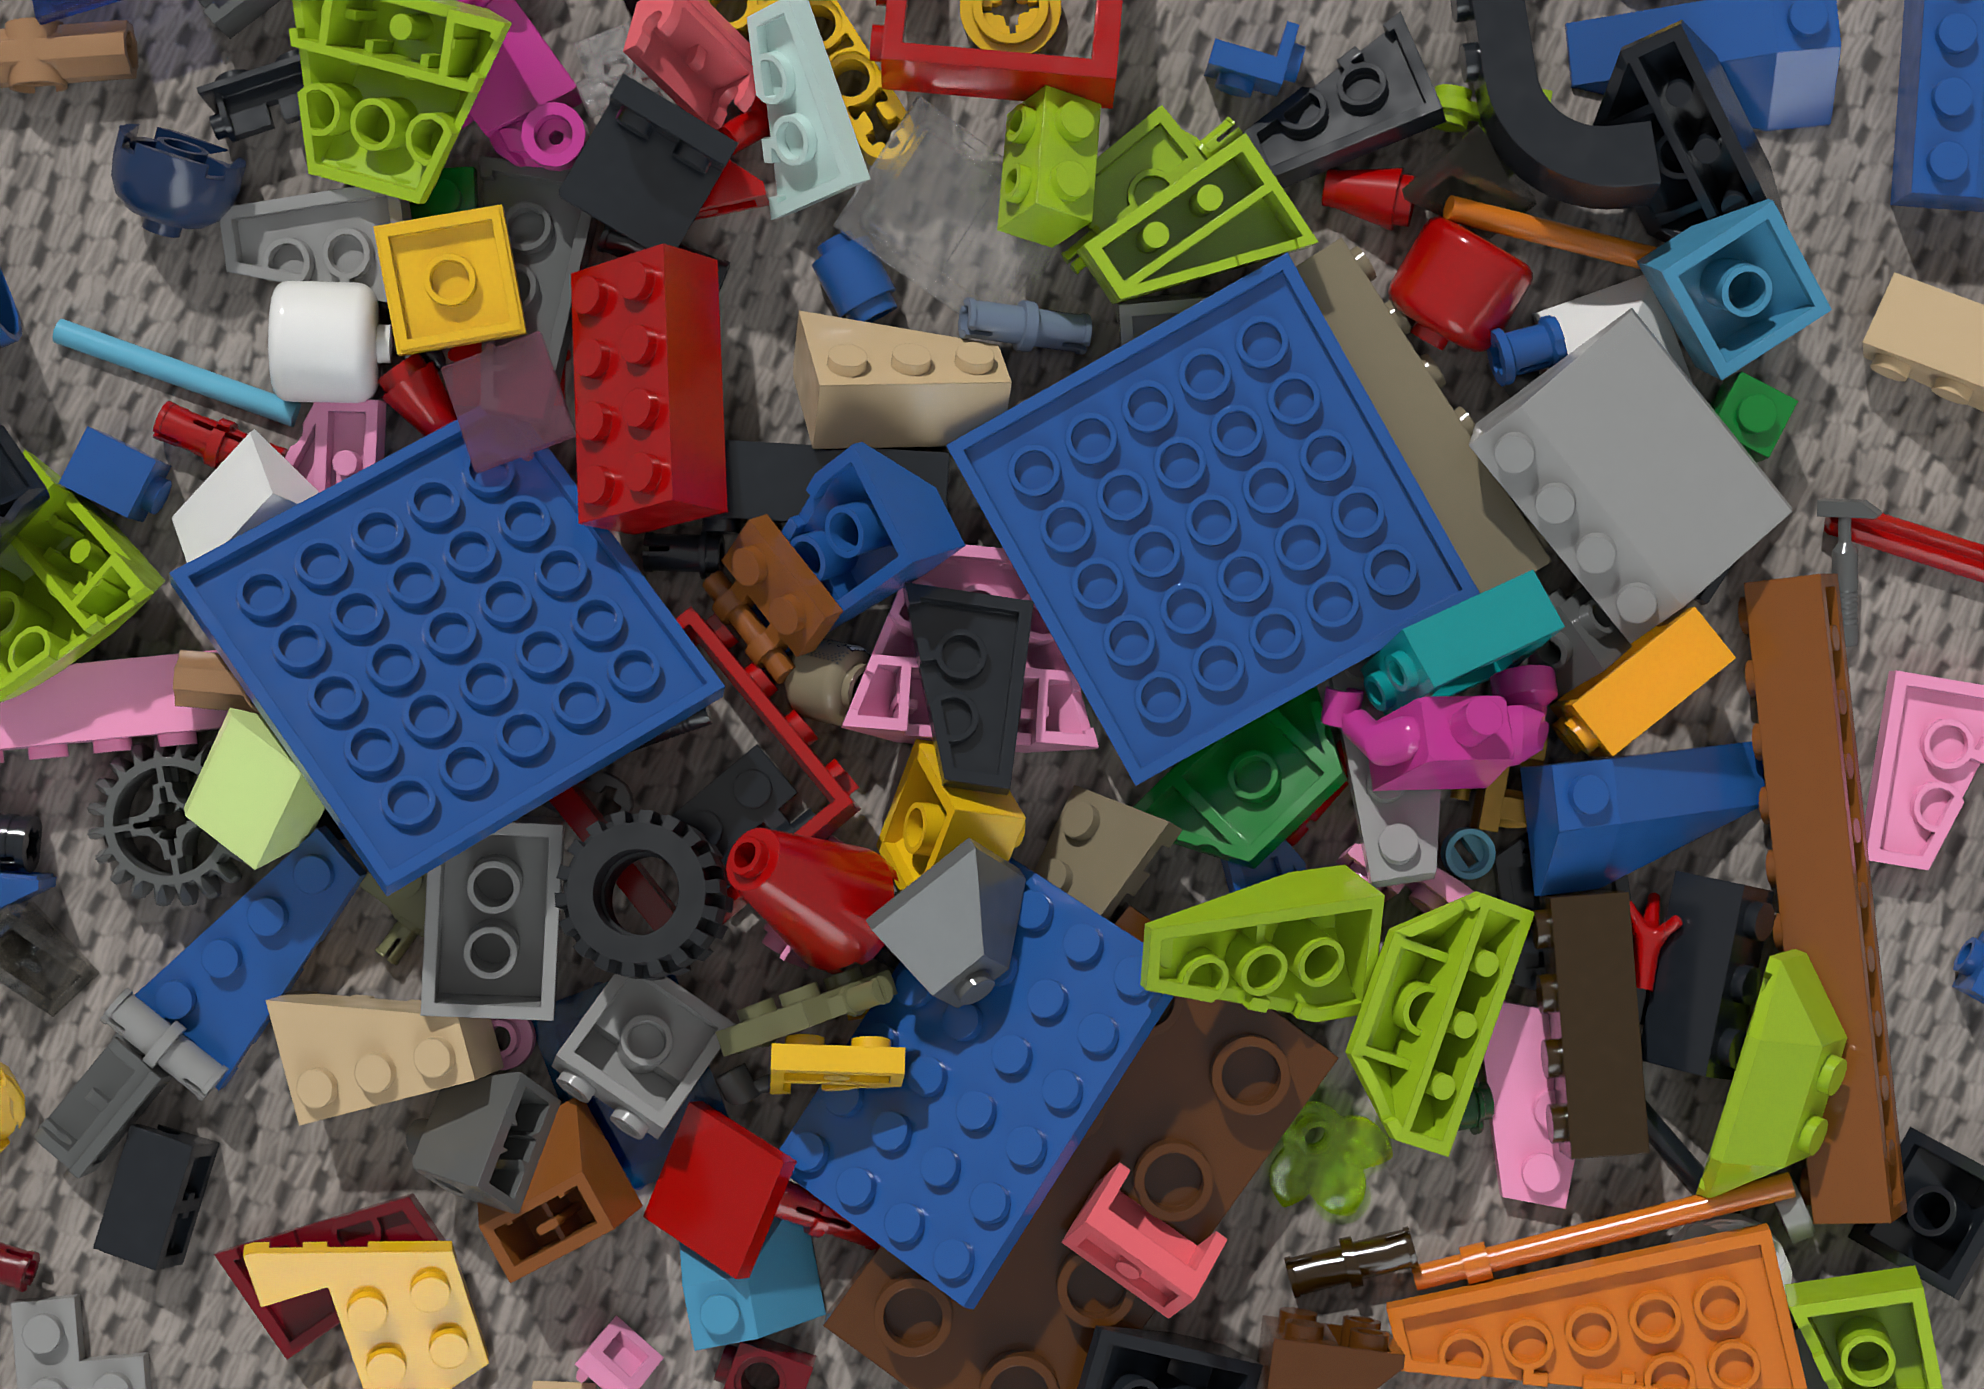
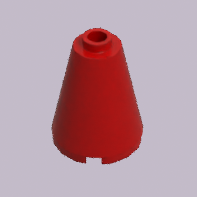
M754 828L747 831L731 848L726 864V873L730 884L808 965L831 974L842 973L843 971L840 968L854 962L863 965L872 960L885 945L866 922L868 917L894 898L893 879L899 882L896 870L880 854L861 846L767 828Z

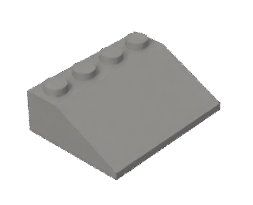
M1630 308L1475 424L1469 442L1470 448L1630 644L1686 606L1792 513L1790 504L1633 308Z

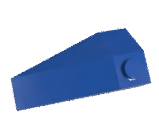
M1752 741L1521 767L1520 772L1535 896H1545L1600 889L1759 808V792L1761 787L1765 786L1763 763L1756 759Z

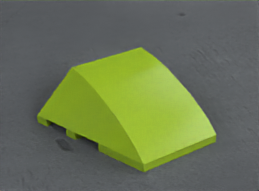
M292 0L296 28H289L291 46L299 48L304 87L297 94L308 174L417 204L426 203L439 180L452 147L512 22L490 9L455 0Z
M24 450L23 454L46 486L50 499L0 554V703L27 692L74 663L122 626L165 582V579L105 513L86 497L58 484L61 476L27 450Z

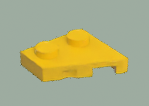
M793 1034L785 1037V1044L772 1043L770 1094H791V1083L822 1084L821 1089L824 1091L902 1087L905 1075V1047H891V1040L888 1038L860 1036L851 1039V1046L825 1045V1038L819 1035Z

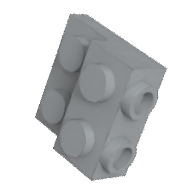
M614 974L558 1051L551 1067L561 1073L556 1082L572 1097L588 1103L594 1095L614 1109L610 1120L623 1132L639 1140L647 1132L658 1140L721 1049L715 1032L736 1024L666 976L665 980L650 981Z

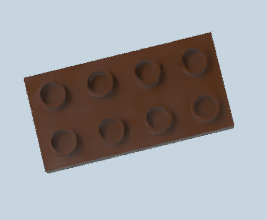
M1125 902L1111 922L1141 942H1144L1145 923L1152 920ZM1174 996L974 1310L961 1306L879 1244L876 1249L871 1251L828 1310L823 1326L909 1389H1077L1096 1325L1143 1329L1156 1311L1153 1307L1061 1243L1097 1181L1119 1162L1131 1171L1120 1191L1144 1207L1152 1216L1162 1220L1198 1246L1213 1233L1339 1058L1275 1010L1268 1009L1264 1013L1248 1010L1243 1004L1216 999L1210 1003Z

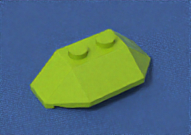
M1475 891L1388 929L1345 1053L1390 1138L1449 1157L1534 917L1533 911Z
M1792 949L1769 956L1763 976V983L1696 1195L1706 1198L1716 1197L1808 1158L1810 1155L1813 1156L1825 1139L1828 1121L1822 1117L1829 1095L1832 1096L1837 1092L1845 1077L1847 1061L1841 1057L1848 1037L1807 953L1800 950Z

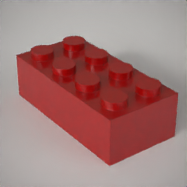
M663 243L571 273L579 524L636 535L728 512L718 260Z

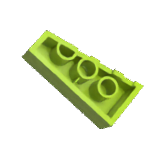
M1916 1265L1784 1285L1789 1309L1829 1389H1943L1924 1287Z

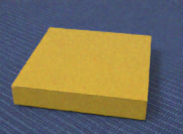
M502 204L373 226L397 355L405 356L528 334L506 215Z

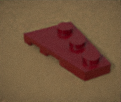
M414 1193L226 1248L218 1251L214 1256L286 1360H288L340 1323L328 1288H323L261 1307L243 1258L244 1245L253 1242H270L269 1248L303 1247V1242H328L329 1247H368V1241H446V1239Z

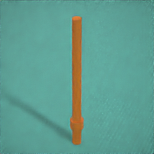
M1785 1172L1751 1181L1712 1198L1693 1195L1489 1247L1485 1246L1484 1241L1459 1247L1460 1254L1421 1263L1417 1268L1411 1267L1417 1291L1467 1279L1469 1285L1494 1279L1493 1272L1795 1198L1796 1194L1790 1174Z

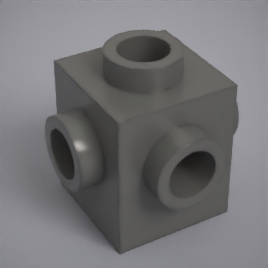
M1584 586L1568 596L1564 594L1560 587L1547 594L1565 627L1528 657L1532 665H1545L1554 669L1558 698L1605 671L1632 647Z

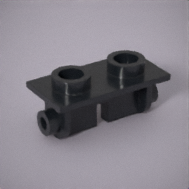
M299 50L288 51L280 55L274 63L249 71L235 69L224 72L214 82L197 87L198 94L215 113L209 116L218 140L229 137L234 143L241 139L275 129L269 107L278 104L287 125L301 120L297 92L304 85Z

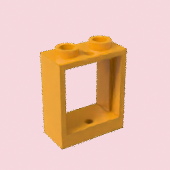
M1696 607L1680 609L1632 642V647L1605 671L1567 692L1550 706V709L1558 717V720L1551 726L1571 752L1577 754L1583 750L1588 756L1613 757L1736 659Z

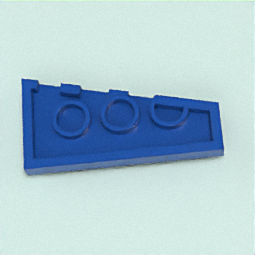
M326 826L317 828L135 994L137 998L171 1025L175 1021L187 1028L184 1033L187 1038L222 1066L225 1065L229 1068L224 1077L215 1086L218 1091L226 1087L250 1046L257 1042L270 1022L266 1000L284 995L292 989L304 971L303 966L319 942L325 939L358 889L359 884L367 875L362 866Z

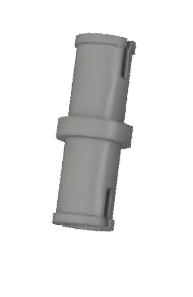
M129 988L125 989L100 1018L103 1024L109 1025L145 1054L142 1060L152 1069L159 1065L194 1093L200 1101L206 1098L229 1070V1068L225 1065L222 1066L184 1035L187 1028L178 1021L171 1025L137 998Z

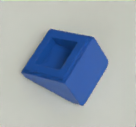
M0 869V913L55 887L57 877H54V873L19 872L18 870L3 871Z

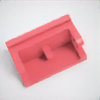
M640 0L637 2L623 52L679 107L716 130L722 127L727 116V108L733 99L734 104L743 113L749 109L756 96L750 43L707 0Z

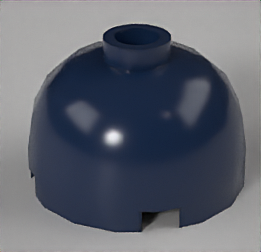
M140 124L119 126L113 149L111 177L115 193L125 207L131 212L144 217L142 223L144 229L161 236L179 238L182 228H205L219 222L231 209L240 191L246 168V161L243 158L239 157L232 164H228L209 157L208 154L226 152L228 149L171 129L157 127L155 137L152 139L137 137Z

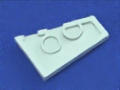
M778 0L748 16L747 24L756 96L767 104L770 137L761 140L764 163H774L777 195L768 198L771 220L796 213L866 182L871 178L809 0Z

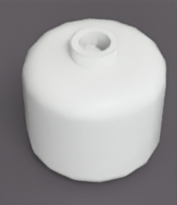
M284 281L278 284L271 297L268 324L269 370L271 384L276 396L281 400L289 402L360 403L373 398L379 385L378 379L380 378L381 363H391L393 353L392 325L381 324L379 302L374 291L365 284L355 282Z

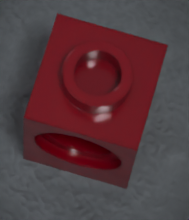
M765 1337L740 1342L738 1347L728 1344L724 1348L714 1381L725 1384L724 1389H756L748 1382L745 1369L751 1364L763 1362L774 1367L779 1375L780 1383L773 1389H806L817 1356Z

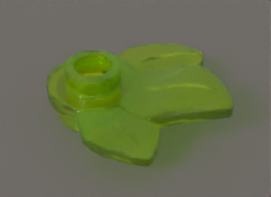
M1308 1101L1281 1137L1283 1147L1270 1164L1269 1184L1274 1196L1282 1207L1294 1205L1310 1194L1317 1204L1327 1212L1338 1216H1351L1357 1212L1365 1197L1366 1177L1363 1170L1392 1159V1146L1384 1132L1366 1116H1340L1333 1107L1326 1103ZM1314 1127L1324 1128L1323 1136L1319 1141L1315 1143L1305 1142V1136L1310 1129Z

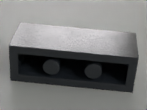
M1675 871L1665 922L1672 916L1677 915L1682 919L1683 925L1667 938L1659 953L1653 991L1650 992L1641 1036L1642 1061L1703 1077L1733 1079L1746 1037L1751 1004L1755 1002L1761 989L1762 978L1759 964L1764 941L1771 934L1774 925L1775 914L1772 906L1774 891Z

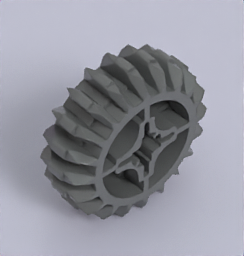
M157 736L155 737L153 751L146 743L136 742L131 746V756L134 764L123 757H115L110 762L111 768L119 780L99 778L95 783L96 788L100 792L108 795L107 802L90 803L87 809L93 815H104V826L89 829L87 835L90 839L94 840L106 839L109 846L100 850L96 854L95 860L99 864L115 860L119 862V865L114 869L110 880L116 885L123 884L135 876L131 887L132 897L136 899L145 898L154 888L156 905H170L177 893L182 905L189 906L197 903L199 889L209 899L216 898L222 894L218 876L230 884L237 883L242 879L240 869L231 860L234 858L240 862L244 861L219 842L208 859L197 868H194L193 856L198 855V838L203 829L191 820L187 821V824L177 827V831L176 829H167L166 826H149V823L152 821L164 820L165 816H169L177 811H184V806L190 793L187 782L180 781L178 767L199 775L214 742H207L199 753L198 744L160 747ZM157 773L158 784L152 785L153 801L150 808L141 815L130 817L131 805L139 788L145 781ZM149 836L155 839L161 846L164 859L171 860L173 872L163 870L149 862L138 850L132 837Z

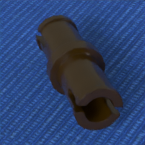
M1408 1226L1402 1227L1401 1230L1352 1242L1351 1236L1339 1238L1340 1245L1295 1257H1284L1294 1298L1350 1283L1351 1288L1354 1289L1364 1286L1363 1279L1411 1267H1419Z

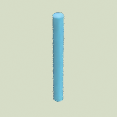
M60 319L53 331V342L290 427H293L301 408V403L281 400L276 394L65 319Z

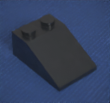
M1096 1325L1077 1389H1256L1263 1365L1224 1344L1166 1331Z

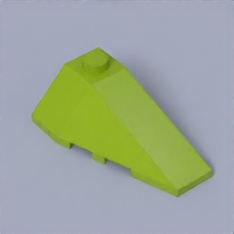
M1344 864L1288 872L1145 923L1140 985L1146 991L1210 1003L1216 999L1243 1004L1248 1010L1266 1013L1268 1009L1292 1013L1297 1019L1311 1022L1358 1016L1378 960L1385 895Z

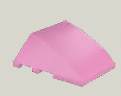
M966 545L927 574L912 582L921 585L1032 601L1003 548ZM902 588L896 594L841 728L893 742L914 744L915 739L933 741ZM1033 604L1015 752L1031 753L1097 749L1099 745L1094 727H1090L1081 693L1082 689L1035 604Z

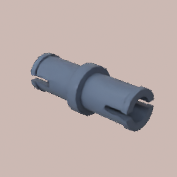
M966 297L963 301L964 306L960 308L958 332L962 339L973 338L1010 343L1014 350L1021 352H1030L1033 347L1069 351L1079 355L1085 354L1087 352L1086 346L1090 345L1092 319L1086 313L1074 314L1039 309L1035 301L1021 300L1018 305L975 300L972 297Z

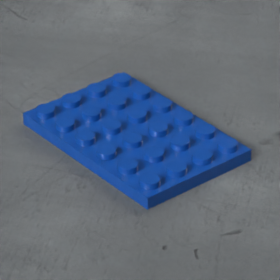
M1010 857L1009 863L1021 870L1026 878L1010 966L1006 972L994 980L995 985L991 992L981 1000L970 1005H962L958 1009L932 996L900 961L891 975L898 994L893 995L889 1003L870 1008L851 1039L860 1036L885 1037L891 1040V1047H905V1075L902 1087L824 1091L821 1089V1084L779 1149L797 1161L790 1177L961 1306L973 1310L1174 997L1173 995L1146 991L1140 985L1143 942L1012 857ZM851 1039L846 1046H851Z

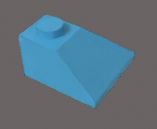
M774 1217L749 1278L743 1279L733 1278L679 1242L682 1287L695 1351L759 1339L826 1315L812 1236L804 1233L803 1226Z

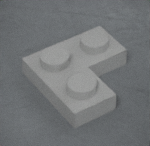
M80 1294L17 1299L10 1303L17 1389H151L149 1352L85 1357Z

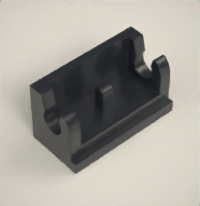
M142 1124L130 1125L93 1249L154 1271L183 1265L220 1142L158 1124L157 1129Z

